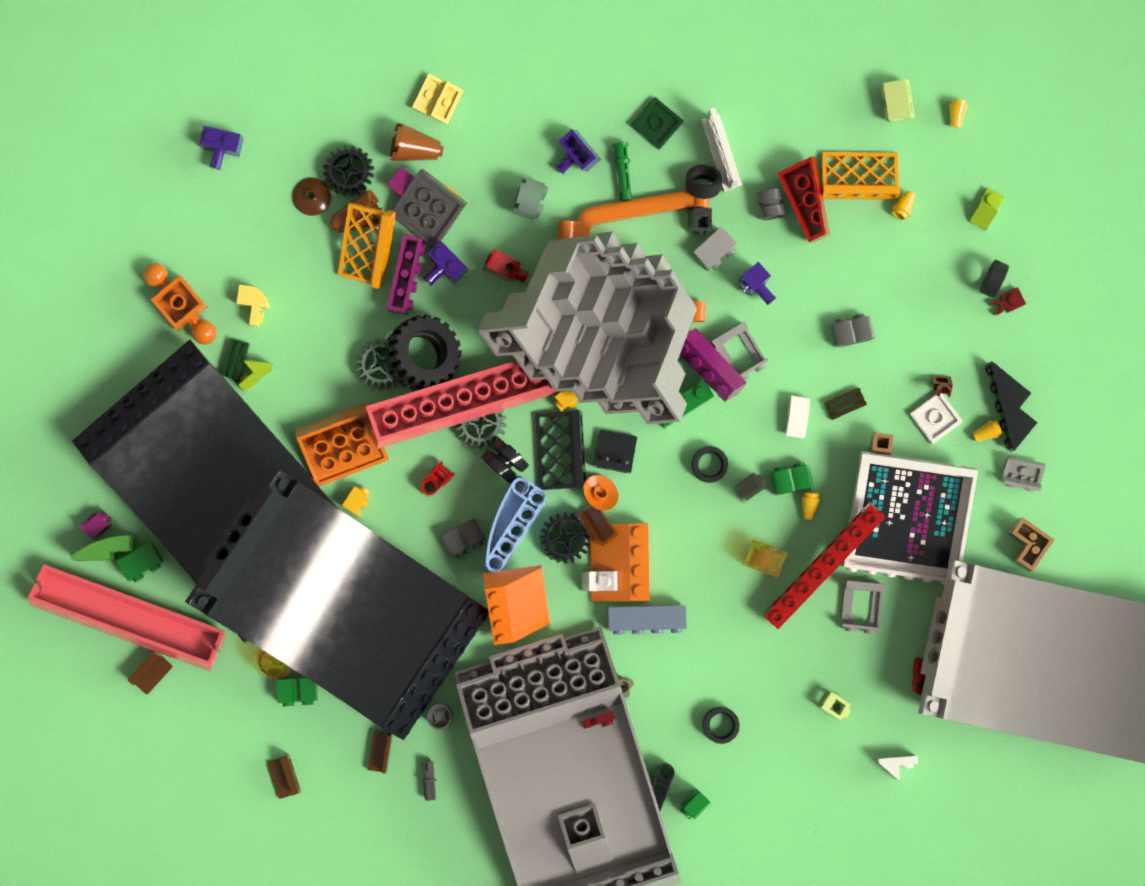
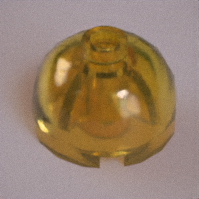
M258 647L253 656V664L259 675L267 679H278L285 677L290 672L291 667Z

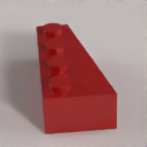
M811 156L777 173L808 242L814 243L830 235L816 158Z

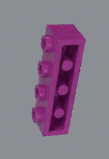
M403 235L387 305L388 312L407 316L408 311H412L414 300H411L412 293H416L418 285L415 278L416 274L420 275L422 263H419L420 256H424L426 245L423 244L422 238Z
M697 328L688 332L680 355L724 402L738 395L747 382Z

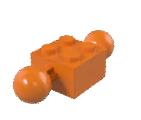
M150 263L143 271L145 282L152 287H159L161 290L151 299L155 306L177 331L190 324L193 328V339L201 345L212 343L217 335L216 327L211 322L202 321L198 317L208 308L204 301L181 275L169 283L167 280V269L162 264Z

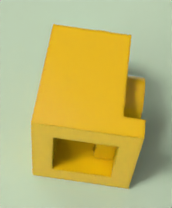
M572 390L561 391L555 396V405L561 412L567 408L571 410L578 404V398Z
M354 486L342 506L360 517L361 513L359 510H364L369 502L367 498L370 491L362 486L359 489Z

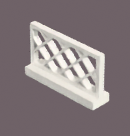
M711 108L708 117L701 119V124L715 167L722 174L721 186L723 192L742 187V183L720 115L717 114L716 108Z

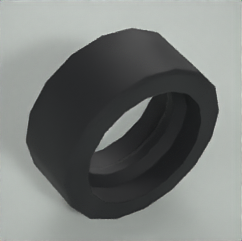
M696 165L688 170L685 188L690 195L699 199H709L717 196L721 191L722 174L715 167ZM706 179L713 183L705 185L697 183L695 180Z
M995 259L983 280L980 293L994 298L1005 280L1009 265Z
M703 447L697 451L692 459V471L696 478L702 482H717L727 472L728 458L717 447ZM708 453L715 454L721 461L720 471L713 476L704 475L699 469L700 458Z
M716 707L706 713L702 727L704 734L709 740L718 744H725L736 738L740 723L737 715L732 710L726 707ZM717 714H725L732 721V730L726 736H716L710 729V721Z

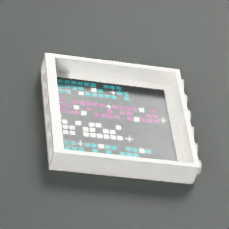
M861 451L849 523L869 502H872L884 513L885 518L842 562L843 566L846 567V570L853 572L861 569L865 570V573L875 575L877 572L885 573L884 575L888 577L902 575L904 579L908 580L922 578L924 582L934 583L935 580L942 581L941 584L945 585L950 560L963 562L978 470L974 467Z

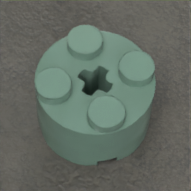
M522 177L521 187L518 189L512 213L532 220L538 219L543 207L540 201L546 197L548 187L545 186V183Z

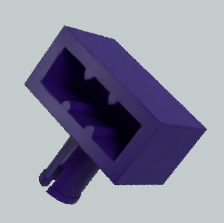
M203 126L199 145L202 149L213 151L209 168L221 170L224 154L240 157L244 138L238 133Z
M571 129L558 141L568 154L555 165L562 174L574 163L582 171L588 172L601 160L577 130Z
M440 241L427 253L428 258L434 263L435 267L423 279L432 286L442 275H446L456 284L468 272V267Z
M759 261L740 277L738 281L740 284L739 288L744 294L748 293L751 296L757 293L767 306L776 299V296L765 286L771 275Z

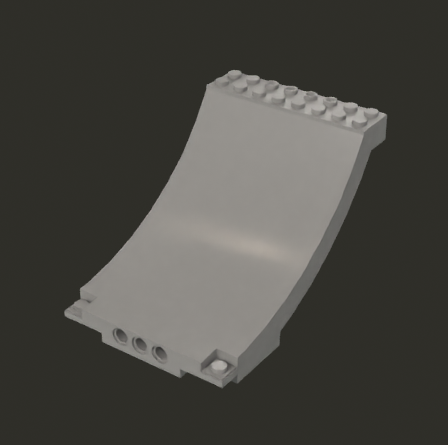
M950 560L942 598L936 597L920 673L925 674L926 677L918 713L1145 764V603Z
M601 626L564 637L563 633L489 656L490 661L453 672L468 730L518 886H675L682 884ZM614 711L616 720H613L612 725L602 727L600 724L584 729L583 720Z

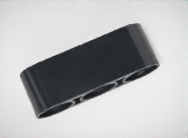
M661 763L658 766L651 782L652 788L656 785L664 787V792L661 795H655L659 811H661L675 774L674 768L669 763ZM663 767L671 769V774L668 777L661 776L660 770Z

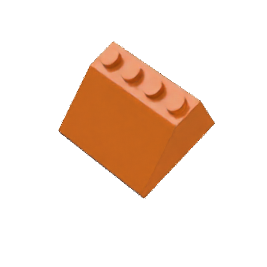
M367 402L295 429L298 443L312 476L319 486L389 460L385 447L377 449L365 414L366 406H368Z
M648 523L612 524L618 535L604 546L590 540L591 572L617 571L618 591H591V602L650 601Z
M541 565L483 573L494 645L514 643L550 624Z

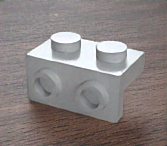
M1007 456L1001 476L1003 484L1011 488L1022 487L1030 492H1035V490L1041 491V481L1046 467L1045 463Z

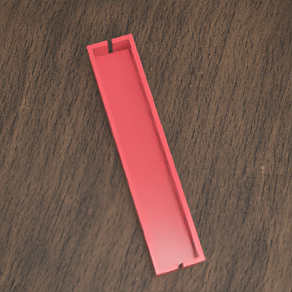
M44 564L36 579L38 584L34 583L28 596V602L32 607L209 672L212 671L218 657L217 652H220L226 638L224 630Z

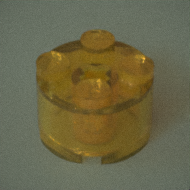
M752 539L743 565L778 578L788 553Z

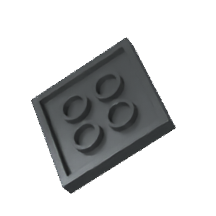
M422 168L392 211L396 212L395 219L430 246L434 247L443 240L468 203Z

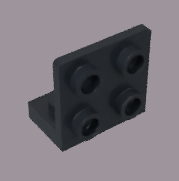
M600 430L593 467L631 474L637 436Z

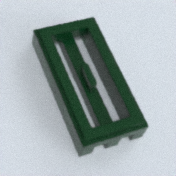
M230 339L221 371L222 376L240 381L245 364L244 361L250 346L249 343ZM234 344H236L237 346H236V349H235L234 357H233L232 364H231V367H230V371H229V374H228V373H226V372H227V369H228V365H229V361H230V358H231V354H232V351H233ZM241 346H244L238 371L235 376L233 375L240 352Z

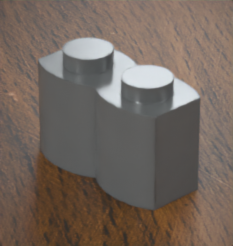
M863 313L853 316L854 319L846 321V318L835 320V323L831 325L836 348L873 340L875 335L870 316H865Z
M475 518L441 536L451 557L456 556L457 559L467 554L466 550L473 547L476 549L483 545V540L486 539Z

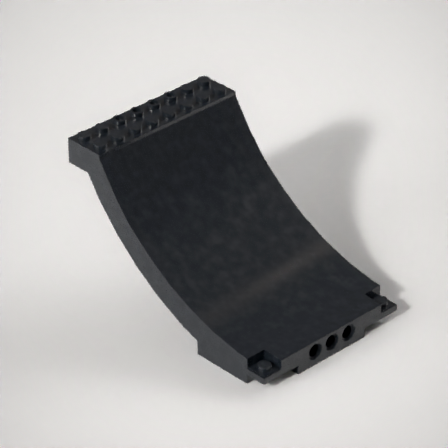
M190 339L72 440L87 463L132 509L196 584L207 570V567L203 565L204 561L248 497L255 500L276 468L337 507L297 459ZM238 635L244 643L248 641L245 638Z
M278 468L274 470L255 500L248 497L204 561L203 565L207 567V570L185 600L188 605L196 608L209 618L282 661L382 729L402 740L410 733L414 724L421 717V714L489 615L488 609Z

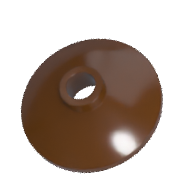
M316 178L302 180L297 184L293 192L294 205L301 213L308 216H316L323 213L331 201V193L328 186ZM314 193V198L309 199L308 194Z

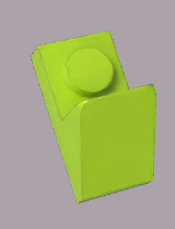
M987 188L969 222L986 231L996 216L1005 196Z
M244 361L253 373L251 375L248 373L242 377L239 386L243 391H249L275 367L268 362Z

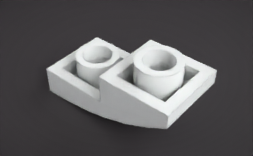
M790 396L787 410L788 420L785 429L786 436L805 438L810 405L809 397Z

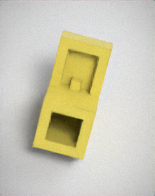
M239 285L237 304L242 307L251 308L249 325L259 328L260 323H263L264 312L261 311L262 309L269 310V301L258 288Z

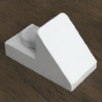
M617 571L581 572L582 591H618Z
M916 755L876 758V762L900 781L899 765H901V768H913V764H918V757Z

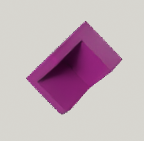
M401 167L388 182V186L402 197L415 177Z

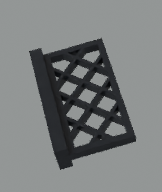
M574 410L535 414L539 488L542 490L583 488L586 481L582 411ZM562 416H569L570 424L564 429L557 422ZM548 417L553 423L545 430L540 425V418ZM555 424L563 431L556 439L548 433ZM565 433L571 438V443L566 448L558 442ZM546 434L554 441L548 449L544 448L541 443ZM556 443L564 450L558 458L549 452ZM566 452L572 457V462L568 467L559 461ZM547 454L555 460L549 468L545 467L542 461ZM557 462L565 469L559 477L550 471ZM567 471L573 476V484L566 485L560 480ZM550 473L556 480L551 486H544L543 478Z

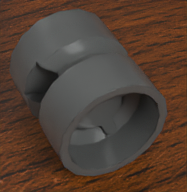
M768 189L756 193L758 204L762 206L759 209L761 220H773L785 216L784 205L780 203L782 200L781 189Z
M443 703L432 706L427 714L429 725L437 730L447 728L453 720L452 709Z

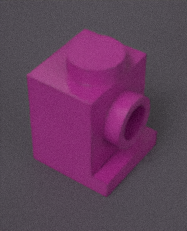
M103 510L98 514L93 513L87 518V523L81 522L79 526L90 539L96 540L112 526L110 522L111 517Z

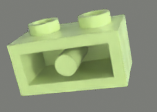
M903 79L883 83L884 88L881 89V93L887 107H884L886 119L888 118L890 122H897L915 118L909 80Z

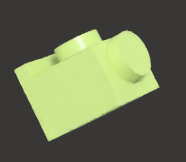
M829 691L819 707L840 721L843 718L846 719L851 712L849 708L851 704ZM835 703H838L840 706L838 710L833 709Z

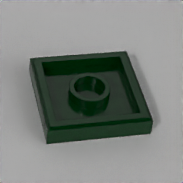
M655 97L634 120L631 127L660 150L684 123V120Z

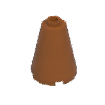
M402 123L396 124L394 131L397 134L392 139L390 150L391 161L437 160L438 157H442L444 146L441 145V141Z
M372 190L363 192L351 201V203L382 210V207H378L377 202L379 201ZM348 204L331 216L330 225L338 233H343L345 230ZM353 209L352 215L356 221L363 218L359 210ZM372 214L369 216L374 226L379 224V215ZM365 219L358 223L362 229L371 228ZM355 226L350 228V231L357 230Z

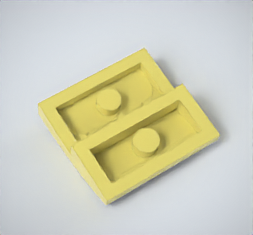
M428 73L411 108L439 122L448 124L464 90Z

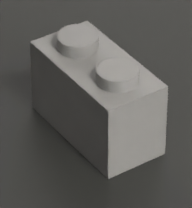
M721 226L693 252V256L707 271L711 268L715 270L722 264L720 260L725 255L729 257L736 251L734 247L737 242Z

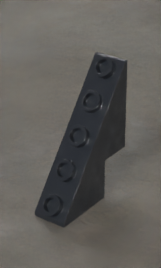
M990 361L985 365L986 373L988 376L990 375L992 381L990 383V390L996 397L994 404L996 412L1000 413L1001 420H999L1001 431L1005 432V448L1013 452L1038 423L1020 409L1031 395V392L997 364Z

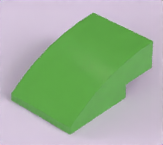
M116 536L94 542L73 554L71 560H117V552H132L136 550V536Z

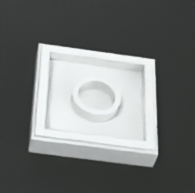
M935 394L909 413L931 445L963 422L943 394H940V397Z

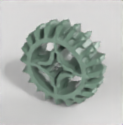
M375 339L376 345L373 346L369 341L368 346L370 348L368 350L366 347H362L365 354L358 353L362 360H356V364L362 366L357 367L356 371H363L359 378L367 377L363 383L366 385L371 381L370 388L373 389L375 384H377V389L381 390L384 384L385 389L388 390V383H391L393 387L396 386L393 375L387 369L389 362L386 361L387 364H384L387 372L381 367L377 368V365H379L377 356L385 362V357L380 356L377 350L385 349L386 339H382V344H379L378 339ZM373 354L375 362L367 369V359ZM382 372L387 379H375L370 374Z
M504 410L494 413L497 422L482 416L483 421H486L487 424L482 426L481 433L480 428H478L479 425L475 424L480 421L481 417L460 423L461 426L456 427V431H463L458 435L459 438L466 436L463 442L466 444L471 440L470 447L472 448L477 443V449H481V444L484 443L485 449H488L487 442L493 444L494 438H500L498 436L499 433L505 435V431L501 430V427L505 428L507 424L501 423V421L507 418L506 416H500ZM465 425H470L477 429V438L472 437L467 432ZM496 427L492 435L483 438L485 429Z

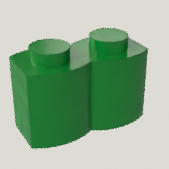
M804 462L792 464L793 468L786 469L785 466L774 468L775 472L770 473L775 496L813 488L814 483L809 464L804 465Z
M695 788L680 804L682 807L680 811L689 820L691 818L695 820L711 802Z

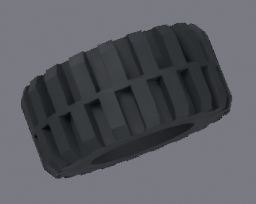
M417 315L401 323L387 338L389 342L385 344L384 349L388 353L384 357L385 361L389 362L387 366L388 371H393L394 373L392 377L396 381L398 379L402 381L400 385L403 387L409 385L410 390L417 391L418 389L421 390L447 382L456 373L455 369L459 368L461 363L458 359L462 357V351L458 350V347L461 346L460 341L455 339L454 336L457 334L454 330L450 331L448 323L442 324L441 319L438 317L431 319V315H424L422 317ZM412 338H424L434 346L437 362L433 369L426 370L420 368L413 362L409 354V343Z

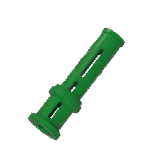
M628 142L612 144L615 153L614 164L617 166L620 201L632 200L628 166L631 161L628 158Z

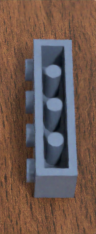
M686 605L608 607L609 631H613V635L624 634V630H632V634H644V630H651V633H663V629H671V633H682V629H687Z

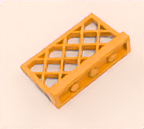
M822 152L823 199L898 200L900 195L898 153ZM826 157L835 158L838 163L831 168L826 163ZM847 158H853L857 163L850 168L844 161ZM866 158H872L876 164L869 168L863 161ZM885 158H894V165L890 169L882 163ZM840 165L848 171L843 177L834 171ZM859 165L867 171L862 177H859L853 171ZM878 165L886 171L880 178L873 172ZM831 173L838 179L835 184H827V177ZM851 173L858 181L855 184H848L844 179ZM868 174L877 180L873 185H868L863 180ZM889 174L894 179V185H887L882 179Z
M351 202L348 204L338 276L371 284V287L377 289L385 283L395 211L388 210L386 212ZM353 209L359 210L363 218L356 221L352 215ZM372 214L380 216V222L376 226H374L369 218ZM364 219L371 227L365 233L358 224ZM353 226L360 233V236L355 239L350 234V228ZM372 230L377 236V241L373 244L366 236ZM361 237L368 245L364 250H361L356 243ZM350 244L358 252L353 257L347 251V246ZM369 248L374 254V259L370 262L363 253ZM358 255H360L365 263L361 268H358L353 260ZM347 262H350L355 271L353 273L344 272V266ZM367 266L371 272V279L364 277L360 270Z

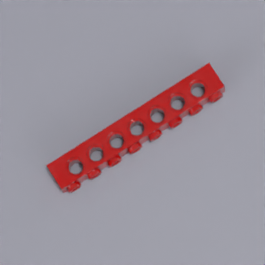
M869 502L764 612V617L774 627L779 629L885 518L884 513L872 502Z

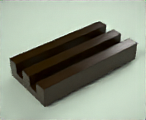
M860 387L824 403L831 420L867 405ZM857 393V397L830 408V404ZM858 400H860L861 402L860 404L851 407L847 410H844L838 414H833V411L838 410L844 406H847L853 402H856Z

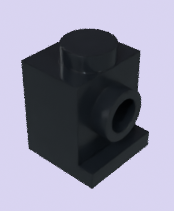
M712 208L687 209L688 231H694V235H705V231H712Z

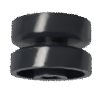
M498 437L492 444V448L499 455L496 456L493 452L486 450L480 458L511 485L517 479V474L511 467L513 466L519 472H524L529 464L521 457L522 455Z

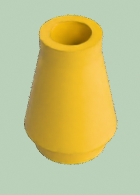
M951 99V104H949L951 127L961 128L968 107L966 106L967 101Z
M905 191L904 195L892 207V215L895 218L905 220L909 217L914 198L916 197L915 194Z
M990 420L972 433L976 442L997 438L999 437L998 435L1002 434L997 420Z
M804 491L803 496H801L803 519L814 520L820 501L819 493Z

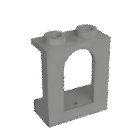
M745 321L711 342V345L744 380L750 377L749 373L756 370V372H759L767 367L765 363L769 360L764 357L748 331ZM738 335L754 360L753 366L747 371L737 368L723 345Z
M846 580L844 583L840 627H845V631L856 632L857 628L864 629V633L876 634V631H881L882 598L886 585ZM854 589L873 591L870 619L863 626L856 625L851 617Z

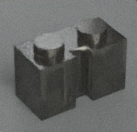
M754 472L732 488L744 503L765 489V481L760 474L756 475Z

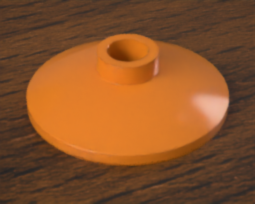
M594 475L589 477L584 483V498L593 508L607 511L617 504L619 498L618 490L615 484L607 477Z

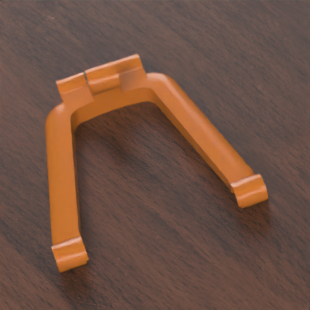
M685 190L591 206L579 214L577 221H558L557 240L589 236L592 227L599 224L694 207L709 208V199L696 198ZM693 301L697 311L692 322H705L706 302Z

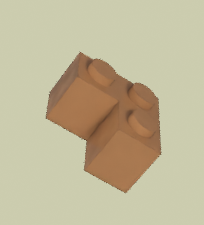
M1023 517L1018 518L1008 532L1009 536L1023 545L1013 559V562L1028 572L1034 571L1055 540Z

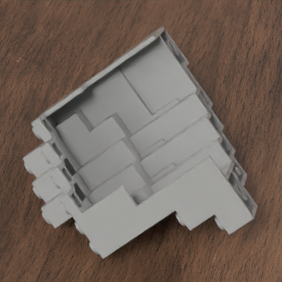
M613 231L597 233L591 236L548 241L526 292L509 294L502 311L485 313L478 332L496 356L513 355L530 380L547 379L556 392L572 390L580 403L597 402L605 414L639 412L646 424L680 422L687 403L680 394L679 389L686 373L677 360L697 307L663 254L646 256L638 243L621 245Z

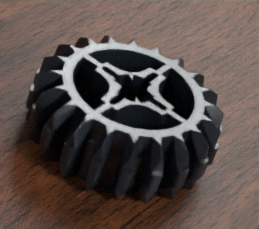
M344 145V151L342 152L337 147L338 154L335 155L331 151L330 154L333 158L326 157L325 159L329 163L323 165V168L328 170L323 172V176L328 177L325 179L326 184L331 183L329 185L331 190L336 187V194H339L342 190V196L344 197L347 195V191H349L350 197L354 196L353 191L360 195L359 189L362 187L366 191L367 187L364 184L371 185L372 183L367 178H374V174L369 172L374 170V166L370 165L372 159H366L368 153L362 154L361 148L355 152V146L353 145L350 151H348L347 145ZM348 157L344 164H337L341 159ZM354 158L362 162L364 171L354 167ZM351 166L353 172H349V175H347L344 170H348ZM333 171L343 175V184L334 179ZM362 177L357 183L349 185L353 178Z
M564 512V518H560V514L557 513V520H554L552 516L549 517L552 523L548 524L545 522L544 525L548 529H541L542 533H546L545 536L539 537L540 540H546V543H542L541 547L547 546L548 549L544 553L548 554L551 552L552 554L549 557L551 560L554 556H557V563L560 562L561 558H564V564H567V558H571V562L574 563V556H577L580 560L582 557L579 552L581 551L586 554L587 551L583 547H590V544L585 543V540H591V538L585 536L587 532L583 529V525L579 524L580 520L578 518L577 520L573 519L574 513L571 514L570 518H567V512ZM563 522L574 524L578 527L579 531L568 532ZM558 524L560 535L549 540L551 530ZM562 528L564 529L566 535L571 536L575 534V536L571 537V540L568 539L570 541L568 543L569 548L567 547L565 541L560 540L556 542V540L560 539V536L562 537ZM582 536L579 548L573 552L571 541ZM563 544L568 554L558 553L552 548V545Z

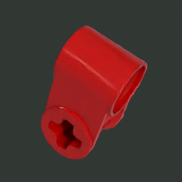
M440 461L422 481L421 491L425 496L432 497L436 495L455 476L454 472L451 473L443 465L444 462ZM433 483L435 485L434 491L426 492L424 490L425 484Z
M915 657L912 690L915 694L922 695L917 684L923 681L924 685L926 675L920 674L924 658Z

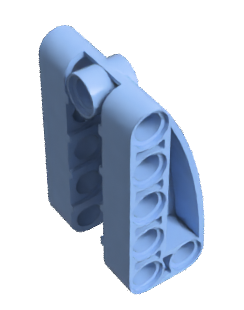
M520 475L512 482L505 494L490 532L486 561L483 567L491 572L504 570L546 503L545 492ZM536 494H540L543 497L539 503L532 501V497ZM526 510L532 512V516L529 519L522 518V513ZM516 526L522 529L521 534L518 536L511 534V530ZM503 543L511 544L509 552L501 551Z

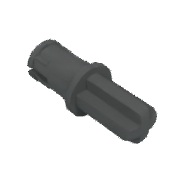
M434 761L421 762L423 780L421 782L424 785V799L426 801L435 800V781L437 779L434 778Z

